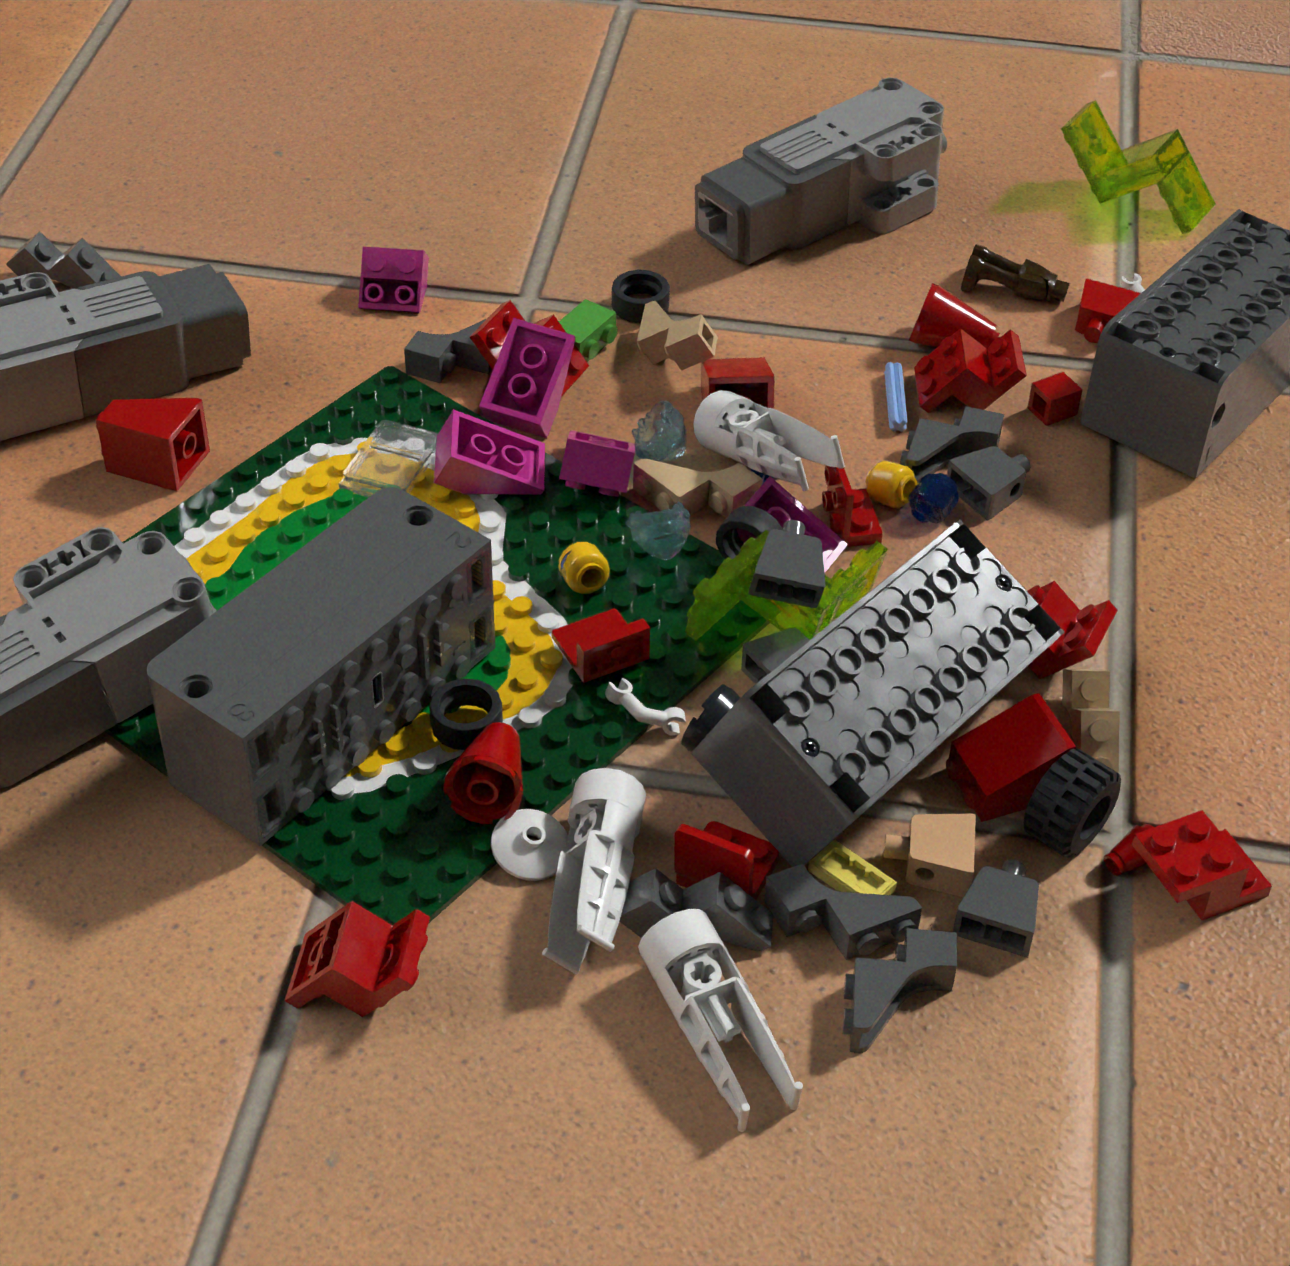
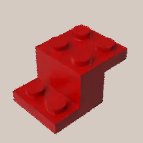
M511 300L502 303L470 336V339L492 370L495 367L513 318L525 321ZM554 314L533 323L566 333ZM575 344L562 396L589 367Z
M960 328L952 336L946 337L940 346L928 356L922 357L917 365L914 366L919 406L927 413H930L951 395H954L968 407L985 410L1027 376L1019 335L1011 329L1001 337L996 338L988 348H985Z
M1055 581L1042 587L1039 585L1032 587L1027 592L1065 633L1033 660L1028 667L1039 679H1042L1093 657L1118 611L1110 600H1107L1096 606L1093 604L1087 605L1080 610Z
M1203 810L1134 835L1133 847L1176 903L1186 900L1201 921L1269 896L1272 888L1270 882L1226 829L1219 831Z
M354 901L349 902L305 933L284 1001L299 1009L312 999H318L324 994L361 1017H364L378 1007L385 1006L393 997L403 991L410 990L419 976L417 966L420 954L428 941L426 931L430 916L416 909L391 925Z

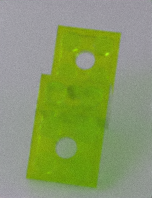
M1096 100L1083 106L1061 128L1065 141L1072 149L1078 166L1084 172L1091 191L1096 195L1100 204L1157 184L1159 193L1165 200L1172 213V219L1178 225L1182 234L1191 232L1216 205L1178 129L1121 150Z
M765 530L756 539L750 537L743 544L739 554L734 559L730 557L725 559L719 566L716 575L710 580L704 578L697 585L693 592L695 596L694 604L687 613L689 620L685 633L697 641L742 600L780 631L797 628L811 640L872 590L888 549L876 541L867 551L863 548L859 550L851 560L850 567L845 571L842 568L839 569L831 579L825 575V589L816 609L748 595L756 566L769 533L768 530Z

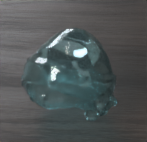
M661 400L646 414L645 418L638 420L637 424L639 427L631 431L635 439L636 455L641 459L665 462L678 459L685 453L687 430L684 424V417L669 401Z
M676 502L677 504H674L672 509H664L659 512L642 514L641 511H636L635 514L630 513L629 520L625 523L631 528L632 539L637 542L641 549L664 561L674 558L679 553L691 530L690 513L681 502Z

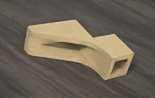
M656 301L645 304L637 345L640 352L647 355L653 365L669 358L672 361L674 360L682 371L713 358L718 337L702 314L687 320L675 321L666 314Z
M640 459L633 463V489L678 523L707 505L715 512L727 518L733 510L744 506L763 482L761 477L740 462L727 469L715 472H701L650 459Z
M1063 669L1062 706L1066 707L1070 716L1072 739L1076 749L1082 750L1119 773L1120 711L1109 709L1110 671L1101 669Z

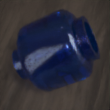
M943 473L923 476L908 496L912 515L922 523L929 521L938 524L943 522L958 504L959 495L956 483Z

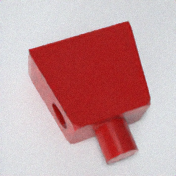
M1086 278L1075 330L1078 333L1084 334L1088 342L1098 343L1106 324L1141 293Z

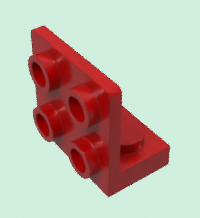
M825 466L824 475L827 491L822 492V506L825 512L829 511L830 529L848 544L846 547L881 544L883 532L867 489H852L844 468L839 469L837 467Z
M610 609L552 630V639L583 683L649 659L650 626L644 618L627 624L617 609Z

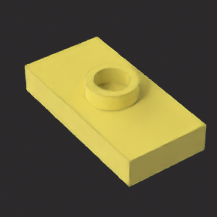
M835 839L809 861L808 871L837 891L892 895L896 891L897 882Z

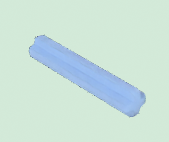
M888 362L885 365L884 375L889 428L893 432L897 430L903 432L907 428L906 423L908 421L902 365L899 362L894 364Z

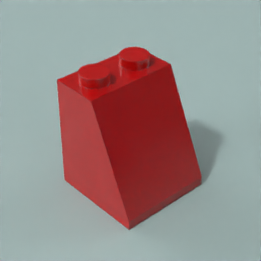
M765 357L708 359L701 362L702 401L711 393L722 390L730 391L750 399L761 406L774 409L775 376Z
M199 398L113 400L104 411L100 412L96 419V429L99 434L101 454L104 458L106 472L178 492L210 452L203 401Z
M1036 693L952 741L949 759L946 760V771L952 781H956L962 790L966 805L970 809H974L981 822L1025 810L1032 793L1047 770L1061 756L1072 749H1076V745L1040 693Z

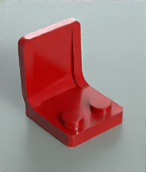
M717 821L709 822L703 831L686 824H680L674 833L676 884L685 888L721 872L757 900L766 884L767 876L772 874L779 862V852L769 841Z

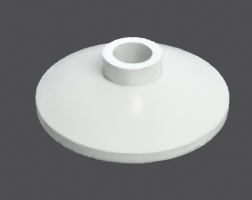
M534 809L517 810L511 818L504 820L505 816L501 818L491 836V850L500 867L510 875L528 881H539L554 876L557 872L560 852H565L568 839L567 832L560 822L551 815ZM527 835L534 836L539 840L532 841L527 837Z

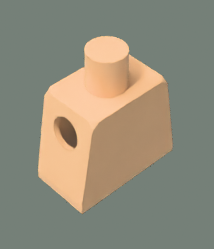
M916 814L911 817L908 836L885 834L883 858L906 860L905 880L909 884L964 897L972 884L974 875L976 814Z

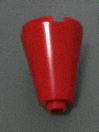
M932 283L909 341L915 344L938 347L946 337L952 336L960 328L985 348H988L999 337L1000 333L994 331L996 324L941 286Z
M502 722L489 724L449 768L443 790L445 795L447 793L452 801L451 807L457 814L472 822L492 824L493 820L503 818L504 816V820L511 818L518 810L523 797L519 734L512 726Z

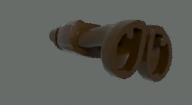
M975 244L964 273L961 290L969 292L974 289L980 280H991L1013 290L1015 296L1042 301L1047 297L1046 302H1050L1051 298L1064 302L1070 283L1057 280L1058 275L1029 259H1026L1023 265L990 251L985 246Z

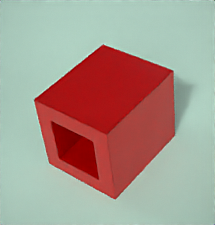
M1064 372L1049 376L1032 383L1027 408L1046 426L1078 415L1083 389Z

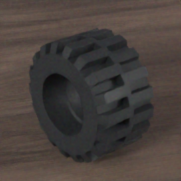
M1080 749L1070 750L1047 770L1032 793L1024 816V831L1065 858L1076 855L1093 841L1110 817L1118 800L1121 775Z

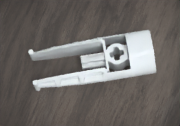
M720 390L711 393L701 402L696 411L693 423L694 434L702 446L722 456L743 463L755 471L789 483L801 485L803 491L808 490L809 487L801 458L839 469L845 467L837 435L831 436L830 439L813 427L773 408H766L730 391Z
M610 768L592 769L583 773L575 782L568 816L570 830L565 852H560L553 890L548 930V948H545L542 952V955L574 974H578L580 971V966L586 955L590 940L609 952L614 949L615 945L612 944L620 921L634 864L632 849L634 839L640 832L646 792L643 785L635 777L621 770Z
M687 909L675 912L661 919L641 938L638 945L640 955L679 1027L683 1030L696 1052L699 1062L704 1065L716 1084L718 1092L725 1098L739 1119L737 1130L739 1132L746 1130L750 1105L716 1038L718 1041L724 1040L725 1043L733 1040L734 1035L741 1032V1029L790 1109L797 1110L803 1084L799 1081L794 1082L784 1054L779 1049L768 1027L765 1016L758 1008L749 991V986L743 979L707 914L700 909ZM721 975H723V977L725 978V980L722 982H720ZM728 1003H731V1010L727 1005Z

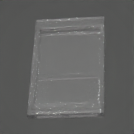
M389 420L381 421L344 470V477L339 483V489L349 490L366 497H370L375 492L388 487L399 488L410 493L417 480L425 472L436 455L438 433Z

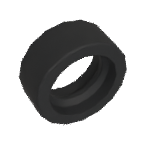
M632 270L620 274L613 281L611 306L616 315L621 319L641 323L645 304L656 301L666 313L668 312L670 285L662 275L650 270ZM640 293L648 294L654 297L646 299H636L629 297V295Z
M742 506L733 510L716 531V545L724 560L735 570L746 575H754L761 553L745 545L740 539L737 529L751 532L764 546L770 530H783V528L766 511L754 506Z
M460 679L450 681L439 687L431 698L429 710L433 735L441 744L452 749L466 750L486 726L495 722L503 723L502 702L499 693L491 685L480 680ZM465 705L477 706L488 713L484 718L471 723H456L444 716L448 711Z

